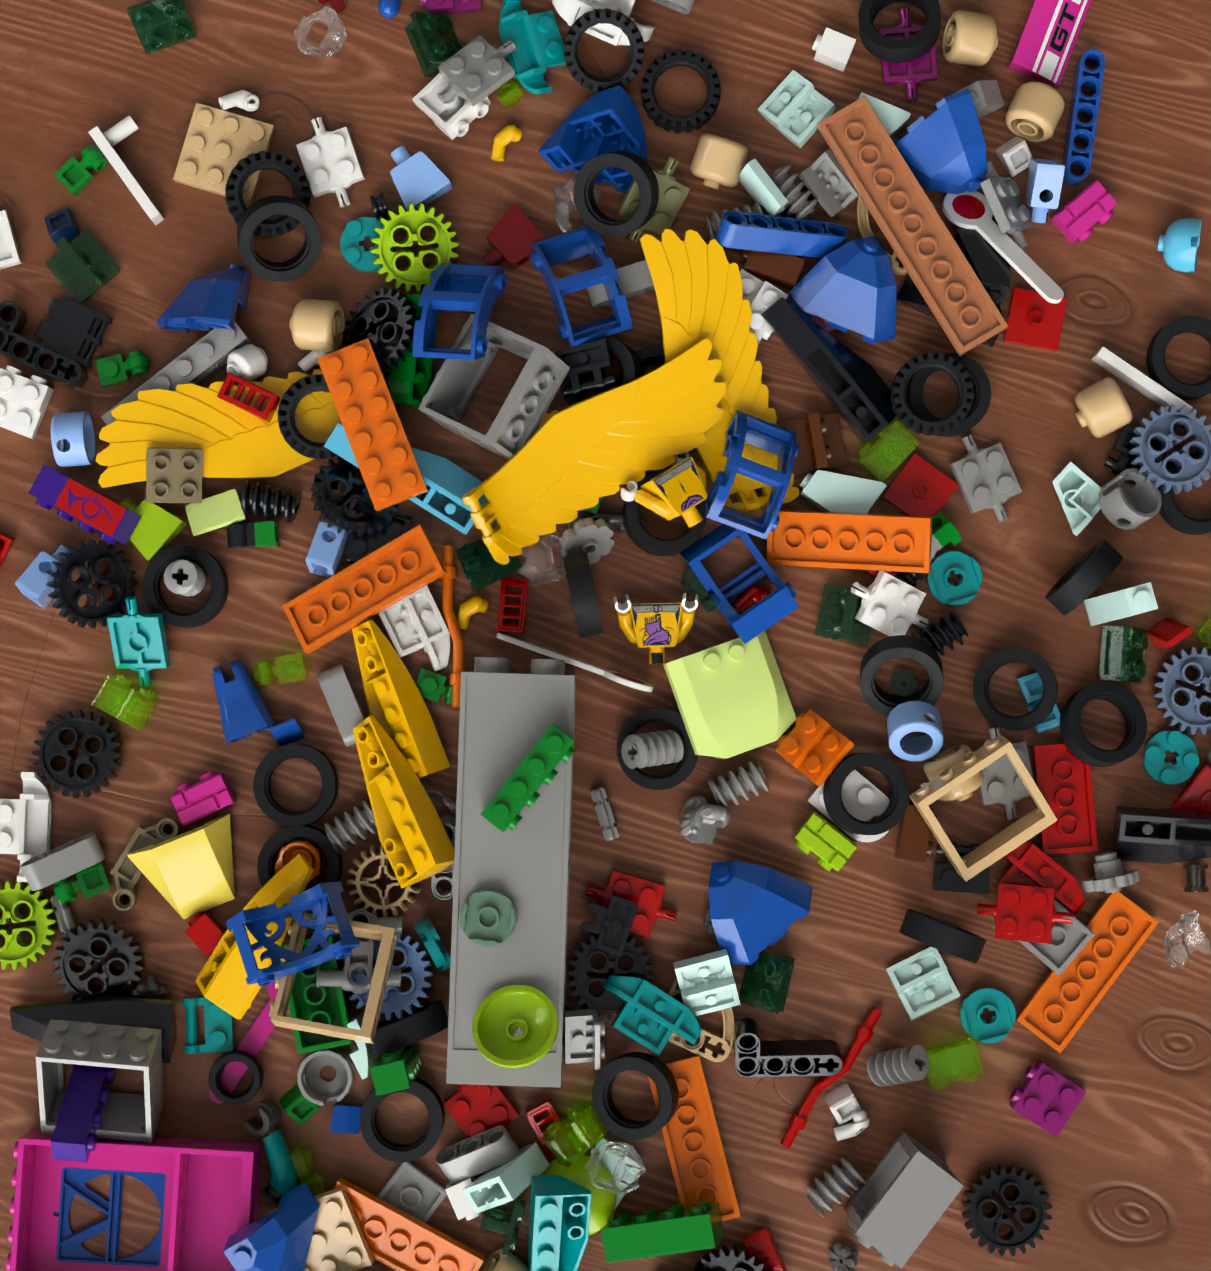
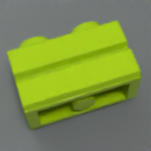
M814 811L811 812L793 835L798 840L795 846L807 855L812 851L819 857L816 862L828 872L832 868L838 872L858 847V845Z

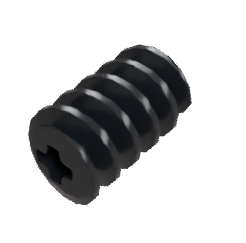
M246 480L241 499L244 514L248 515L253 510L256 517L261 516L264 512L266 519H271L274 515L276 521H282L285 516V521L288 524L295 520L301 504V491H299L295 498L290 488L286 495H282L281 486H278L275 493H272L271 484H268L263 491L261 490L260 482H257L254 488H251L250 480Z
M953 611L949 613V620L945 617L939 618L940 626L932 622L930 623V631L925 627L921 628V637L915 632L911 634V636L927 642L942 656L945 655L943 646L946 645L949 649L954 650V640L963 645L962 636L966 635L969 637L962 621Z

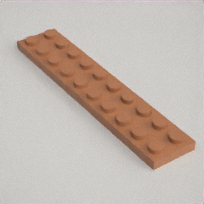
M865 96L819 122L817 128L959 356L1007 329L1006 321Z

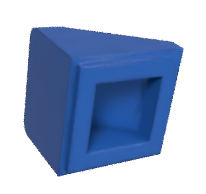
M297 718L289 719L270 728V732L280 746L290 744L305 737L301 723Z
M336 1102L333 1109L330 1132L359 1134L360 1115L363 1106Z

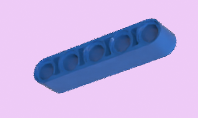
M1096 49L1086 51L1075 67L1062 164L1065 165L1063 181L1070 186L1080 184L1091 169L1105 68V57ZM1085 61H1092L1095 64L1096 69H1088L1085 65ZM1081 87L1091 89L1092 96H1085L1081 91ZM1084 113L1087 115L1089 122H1081L1077 114ZM1074 140H1082L1085 144V149L1075 147ZM1070 166H1078L1081 170V176L1073 175L1070 171Z
M727 211L723 214L716 240L719 244L728 248L823 258L846 243L849 231L843 225L832 222Z

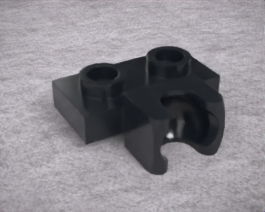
M612 895L609 907L588 902L587 908L597 914V920L594 923L583 922L580 928L599 934L595 948L622 957L639 903Z

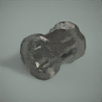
M1183 864V869L1186 870L1185 892H1209V887L1206 886L1205 870L1208 868V864Z

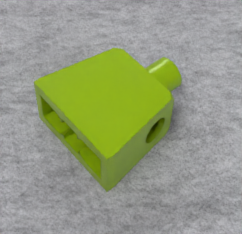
M129 497L120 503V505L141 516L130 540L150 562L156 555L165 550L187 525L185 521L155 503H146L145 499L139 506Z

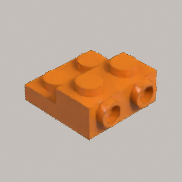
M809 709L807 713H802L796 718L795 727L789 734H784L780 737L777 744L778 748L775 751L820 787L853 748L854 744L834 729L827 721Z

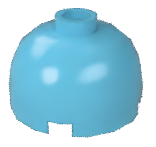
M1184 218L1174 221L1168 226L1165 235L1159 236L1158 251L1163 252L1165 263L1173 270L1195 273L1200 243L1201 219Z

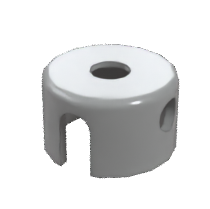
M1136 468L1124 470L1104 484L1099 492V504L1103 514L1109 522L1124 530L1137 528L1160 511L1162 505L1159 489H1153L1154 481L1151 479L1149 482L1144 483L1147 475L1145 473L1137 475L1138 469ZM1125 480H1134V481L1136 482V484H1134V485H1129V484L1125 483L1124 481H1125Z
M336 1047L311 1052L301 1063L297 1073L298 1087L302 1095L308 1101L320 1106L325 1105L328 1101H341L352 1088L355 1079V1067L351 1058L343 1050ZM326 1065L333 1066L336 1070V1077L332 1081H326L321 1077V1069Z

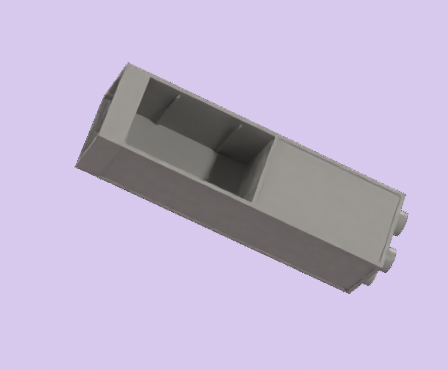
M475 657L474 672H461L446 1084L561 1088L564 1050L574 753L566 763L562 760L555 767L558 774L548 786L543 782L536 791L540 794L539 798L531 808L526 805L519 813L523 818L512 831L507 828L502 832L480 814L552 724H555L574 740L575 675H565L564 660L531 659L530 674L510 673L511 660H508V658ZM481 889H495L503 892L512 900L516 908L517 922L513 933L507 940L496 946H481L473 943L460 926V912L463 903L471 894ZM509 985H527L542 991L552 1001L559 1021L558 1034L551 1049L533 1064L519 1068H506L487 1060L478 1050L472 1034L473 1018L481 1002L492 992ZM517 1031L514 1036L520 1037L523 1031Z

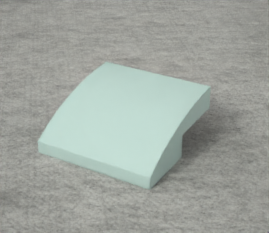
M792 70L758 108V112L787 139L801 148L817 131V124L829 117L836 107L833 102L816 91L811 82Z
M756 159L748 162L739 175V182L755 203H759L765 215L780 216L785 210L784 206L789 201Z
M929 947L886 969L911 1021L960 997V993L949 975L938 950L933 947Z
M726 949L673 963L683 1004L690 1008L694 1016L741 1005Z
M363 1013L353 1017L348 1022L347 1027L361 1030ZM355 1041L357 1046L350 1053V1057L363 1080L371 1072L370 1067L374 1063V1056H372L368 1043Z

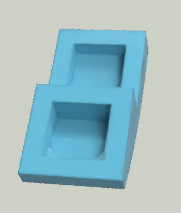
M1037 672L1017 679L1028 712L1037 706L1042 697L1043 685ZM1056 703L1049 716L1040 724L1034 726L1037 734L1060 726L1061 714Z

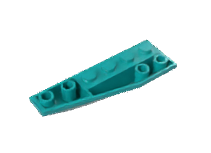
M561 1175L531 1176L527 1260L529 1271H577L588 1242L591 1190Z

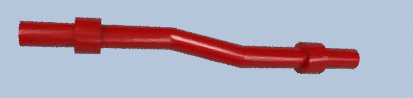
M873 1007L863 1025H859L855 1032L857 1036L842 1060V1070L836 1075L823 1076L812 1085L797 1113H793L789 1120L790 1125L780 1141L783 1146L790 1148L799 1130L803 1131L808 1122L806 1118L820 1093L851 1069L865 1042H869L874 1032L872 1030L882 1011Z

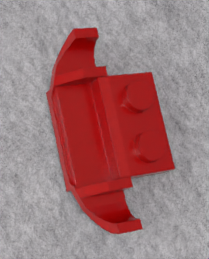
M1025 842L1004 856L1011 865L996 882L995 886L998 888L999 883L1054 888L1055 900L1061 902L1074 915L1085 904L1081 888L1075 880L1076 878L1034 844Z

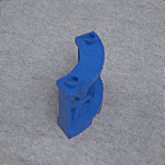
M341 882L319 883L311 889L291 897V904L287 905L286 903L283 904V907L277 908L276 903L259 908L242 910L226 921L228 930L234 933L247 973V985L258 983L260 987L275 982L277 978L312 968L334 958L342 959L352 954L351 950L359 946L360 942L359 939H355L341 897V893L344 892ZM328 901H329V903H330V906H331V909H332V912H333V915H334V916H331V917H327V916H328ZM307 910L313 911L311 919L317 918V920H304V912ZM293 917L299 925L306 928H315L309 943L301 953L287 950L274 943L280 939L285 931L286 918ZM270 923L277 924V931L267 937L266 935L272 933L271 930L267 929V925ZM336 923L342 940L335 944H329L328 938L336 935V933L332 929L325 928L326 925ZM246 929L250 931L258 942L251 945ZM320 945V947H321L323 950H321V951H319V952H317V953H314V952L316 951V949L318 948V946ZM265 948L267 950L261 954L260 960L262 962L264 959H270L272 964L267 968L259 969L254 951ZM281 958L290 962L281 964Z

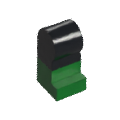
M276 521L227 526L228 548L280 547L279 529Z

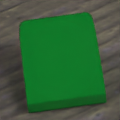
M298 1083L279 1101L283 1111L300 1125L321 1108L320 1105L308 1101L302 1095Z

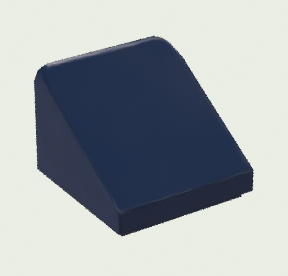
M69 207L44 218L49 235L57 248L64 247L82 238Z

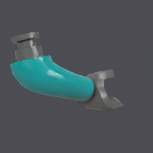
M261 1100L258 1102V1106L264 1123H260L254 1117L248 1120L243 1127L253 1135L265 1137L262 1139L266 1150L271 1173L268 1176L270 1181L268 1187L262 1190V1195L269 1203L277 1204L283 1194L298 1186L299 1173L281 1130H276L282 1119L281 1109L273 1101Z

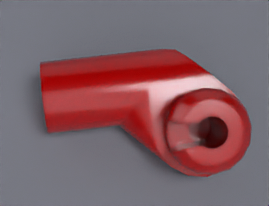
M749 587L732 604L742 613L749 605L757 604L772 592L767 588Z

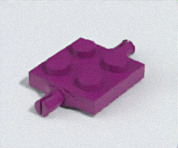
M901 8L898 10L900 25L894 28L879 29V33L890 39L901 40L914 36L924 25L911 24L910 8H905V10ZM935 45L925 55L913 61L892 63L881 60L883 85H906L907 101H911L912 98L913 101L918 100L917 84L937 81L938 79Z

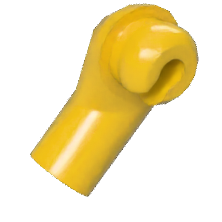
M507 125L495 135L491 160L504 161L506 145L511 141H520L522 137L520 128L515 127V125Z
M473 596L460 605L457 615L460 629L468 630L471 616L477 612L484 613L487 611L489 606L487 599L481 596Z

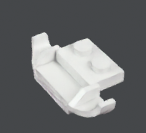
M552 0L556 11L569 26H572L583 14L594 9L608 8L617 10L628 16L633 22L635 20L630 16L636 0ZM634 22L642 35L643 42L649 41L655 27ZM599 23L585 31V33L615 46L630 45L627 35L620 28L612 24Z
M427 585L377 614L392 647L400 658L423 648L425 653H428L434 672L447 667L450 655V633Z
M21 772L23 794H20V799L0 798V854H18L17 860H20V866L22 863L51 850L53 799L50 797L48 788L43 784V780L35 772ZM20 867L17 882H27Z

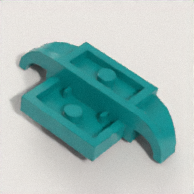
M504 0L497 29L503 45L508 40H511L516 46V50L507 55L509 65L515 72L513 78H517L521 85L533 94L540 95L553 92L552 86L549 87L546 84L543 74L546 72V69L566 65L564 44L553 11L528 15L527 10L522 11L520 0Z
M610 975L603 986L605 989L626 1001L611 1026L657 1055H660L673 1032L695 1045L702 1032L690 1008L645 979L632 976Z

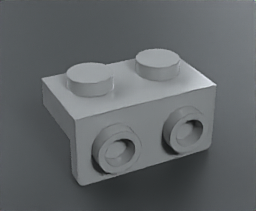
M831 149L825 151L809 168L799 174V178L811 190L813 196L818 199V202L830 217L846 209L859 196Z
M597 1009L564 1011L565 1064L593 1062L594 1070H600V1060L605 1059L604 1043H600V1036H605L604 1020L599 1019Z

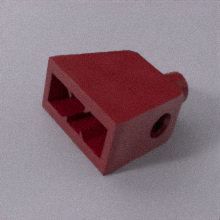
M514 203L488 234L487 241L493 249L482 259L487 265L499 266L505 261L514 270L531 259L530 255L534 253L532 243L546 238Z

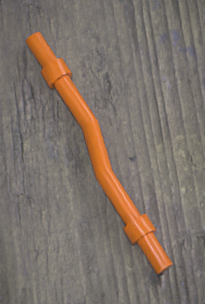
M444 545L443 566L447 573L440 577L443 579L442 613L453 641V674H450L452 707L460 708L461 672H464V639L453 611V581L456 579L454 546Z

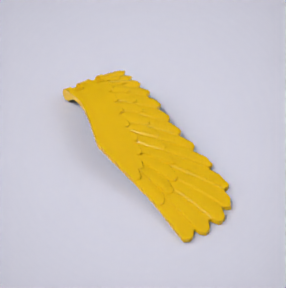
M664 229L661 233L662 242L648 234L643 235L639 240L657 296L662 325L665 364L704 338H707L712 342V350L708 360L715 358L722 362V368L715 377L714 382H724L727 385L726 394L717 405V408L723 410L722 416L715 425L704 432L706 442L695 448L714 484L717 473L719 471L724 472L727 457L723 456L725 432L736 411H741L776 425L777 416L775 409L768 408L769 390L767 385L762 384V365L760 361H755L758 348L757 337L749 331L752 311L749 300H742L743 283L738 264H729L723 247L715 239L710 240L706 244L698 232L690 229L685 231L684 241H681L672 230ZM744 443L741 457L777 470L778 455ZM736 473L728 495L736 493L738 502L732 503L728 496L724 505L747 514L759 511L760 507L767 505L773 486ZM793 473L791 474L782 504L794 501L799 496V489L792 487L794 483ZM761 488L763 496L758 497L754 489Z
M704 338L658 369L553 414L497 472L462 496L464 504L469 505L472 511L470 516L476 528L481 529L483 533L482 540L484 544H486L496 562L501 565L508 564L510 561L509 556L521 555L522 547L537 543L541 535L554 533L556 531V524L574 521L578 518L577 511L595 507L600 497L616 494L620 490L619 485L627 484L632 480L639 482L645 477L647 470L664 469L675 462L674 455L689 452L706 442L704 432L715 425L723 414V410L717 408V405L726 394L727 386L724 382H714L715 377L722 368V362L715 358L708 360L712 350L711 341ZM484 494L487 502L481 505L478 499ZM496 520L498 526L493 529L490 523Z
M315 369L312 375H320L323 373L322 370ZM290 372L287 379L269 376L264 378L263 382H249L278 395L282 399L284 393L292 384L309 375L301 372ZM224 382L211 383L209 388L189 383L178 384L176 391L164 389L139 391L137 401L120 404L111 411L116 421L103 427L99 433L100 440L108 442L110 445L97 454L95 461L100 466H108L100 475L98 481L102 488L146 481V449L149 447L202 449V477L207 478L276 477L315 459L301 455L285 441L278 423L279 405L270 423L218 398L217 395ZM233 386L229 394L230 397L233 398L238 386ZM245 388L239 400L242 403L249 391L248 388ZM312 392L302 398L296 407V427L306 439L312 442H326L337 423L342 424L329 392ZM255 393L250 403L251 407H254L260 394ZM265 399L260 409L261 412H264L270 399Z

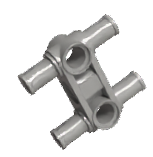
M363 909L347 913L351 921H365L368 924L395 928L397 933L402 934V916L378 917L377 914L374 915ZM355 936V939H359L360 945L351 950L352 954L345 957V967H342V970L317 969V988L342 987V990L351 991L355 994H364L370 991L375 969V940ZM401 969L390 970L387 987H401ZM356 974L366 976L365 981L362 983H355L352 981V978Z

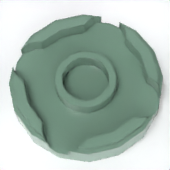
M481 889L471 894L463 903L460 912V926L463 932L473 943L481 946H496L507 940L513 933L517 922L516 908L512 900L503 892L495 889Z

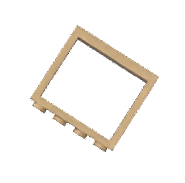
M1001 734L991 741L989 739L986 740L984 746L975 752L965 754L958 764L941 770L938 773V777L929 783L919 785L921 788L909 795L954 869L966 882L1057 821V818L1013 745ZM1006 754L1037 808L961 858L929 805Z
M304 912V920H317V918L311 919V913ZM292 919L288 929V935L291 936L289 946L285 945L284 948L301 953L307 928L299 925L294 919ZM349 920L354 936L381 941L361 1030L286 1017L296 973L277 978L275 981V989L278 991L276 999L271 1000L269 1005V1016L272 1023L278 1027L374 1044L398 938L396 929ZM336 923L326 925L325 929H332L335 933H339ZM282 959V962H284V964L290 962Z

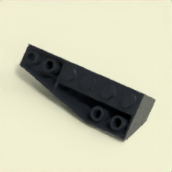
M781 297L761 314L860 441L869 442L897 416L893 412L892 402H890L891 391L873 367L795 306Z
M1116 806L1112 852L1116 851L1117 857L1121 858V861L1171 864L1211 857V813Z
M116 996L14 1006L10 1008L12 1030L41 1042L50 1019L161 1029L162 1062L170 1063L177 1039L174 1001Z

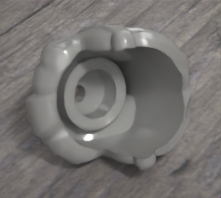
M703 796L692 797L686 802L682 810L679 825L680 833L692 843L701 844L706 842L711 845L717 835L718 827L725 828L729 823L731 814L727 808L709 804L708 800Z

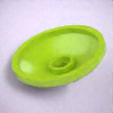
M527 985L505 986L488 995L477 1008L472 1023L473 1039L480 1053L490 1062L506 1068L524 1067L541 1059L553 1046L559 1028L558 1015L552 1001L542 991ZM517 1031H523L520 1037L514 1036Z
M581 1153L565 1154L549 1163L550 1166L541 1175H561L591 1190L588 1236L601 1230L608 1223V1220L611 1219L616 1205V1187L610 1172L597 1159Z

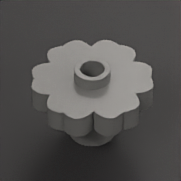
M578 516L577 519L568 524V529L564 531L559 541L562 546L561 553L563 557L587 552L589 564L597 563L601 555L610 553L615 543L612 538L613 531L610 525L603 519H598L594 522L592 518Z
M1116 851L1094 856L1096 862L1093 865L1096 876L1082 880L1085 892L1105 891V893H1114L1121 891V887L1136 884V882L1141 880L1138 870H1123L1121 858H1118Z

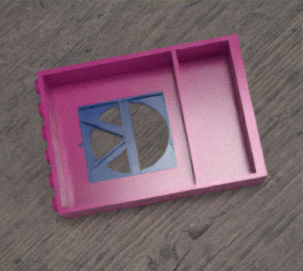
M32 1129L20 1137L19 1141H16L14 1158H17V1169H14L12 1174V1186L16 1187L15 1197H12L10 1203V1214H14L13 1225L10 1226L8 1232V1242L12 1243L11 1253L8 1254L6 1260L7 1271H236L223 1250L230 1235L257 1221L262 1142L154 1136L152 1143L97 1138L96 1148L94 1151H90L88 1161L80 1162L53 1159L51 1148L53 1134L41 1133V1129ZM111 1174L109 1202L87 1188L86 1182L101 1175ZM123 1174L142 1181L154 1192L161 1208L159 1231L147 1248L135 1255L118 1258ZM77 1194L107 1214L108 1217L73 1233L69 1221V1210L74 1195ZM107 1230L106 1257L96 1255L81 1245L83 1241Z

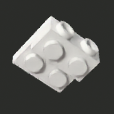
M439 73L412 100L417 107L433 120L441 131L453 140L457 136H464L469 130V124L476 117H484L488 112V106L491 102L486 97L472 107L465 98L454 95L445 104L442 103L437 94L447 88L449 83Z
M741 269L740 275L743 283L742 300H749L752 311L749 331L755 334L759 344L762 338L768 340L773 332L761 314L781 297L787 300L788 294L769 282H763Z
M7 365L5 370L0 368V427L34 440L54 389L46 386L47 380L32 375L31 379L21 376V370Z

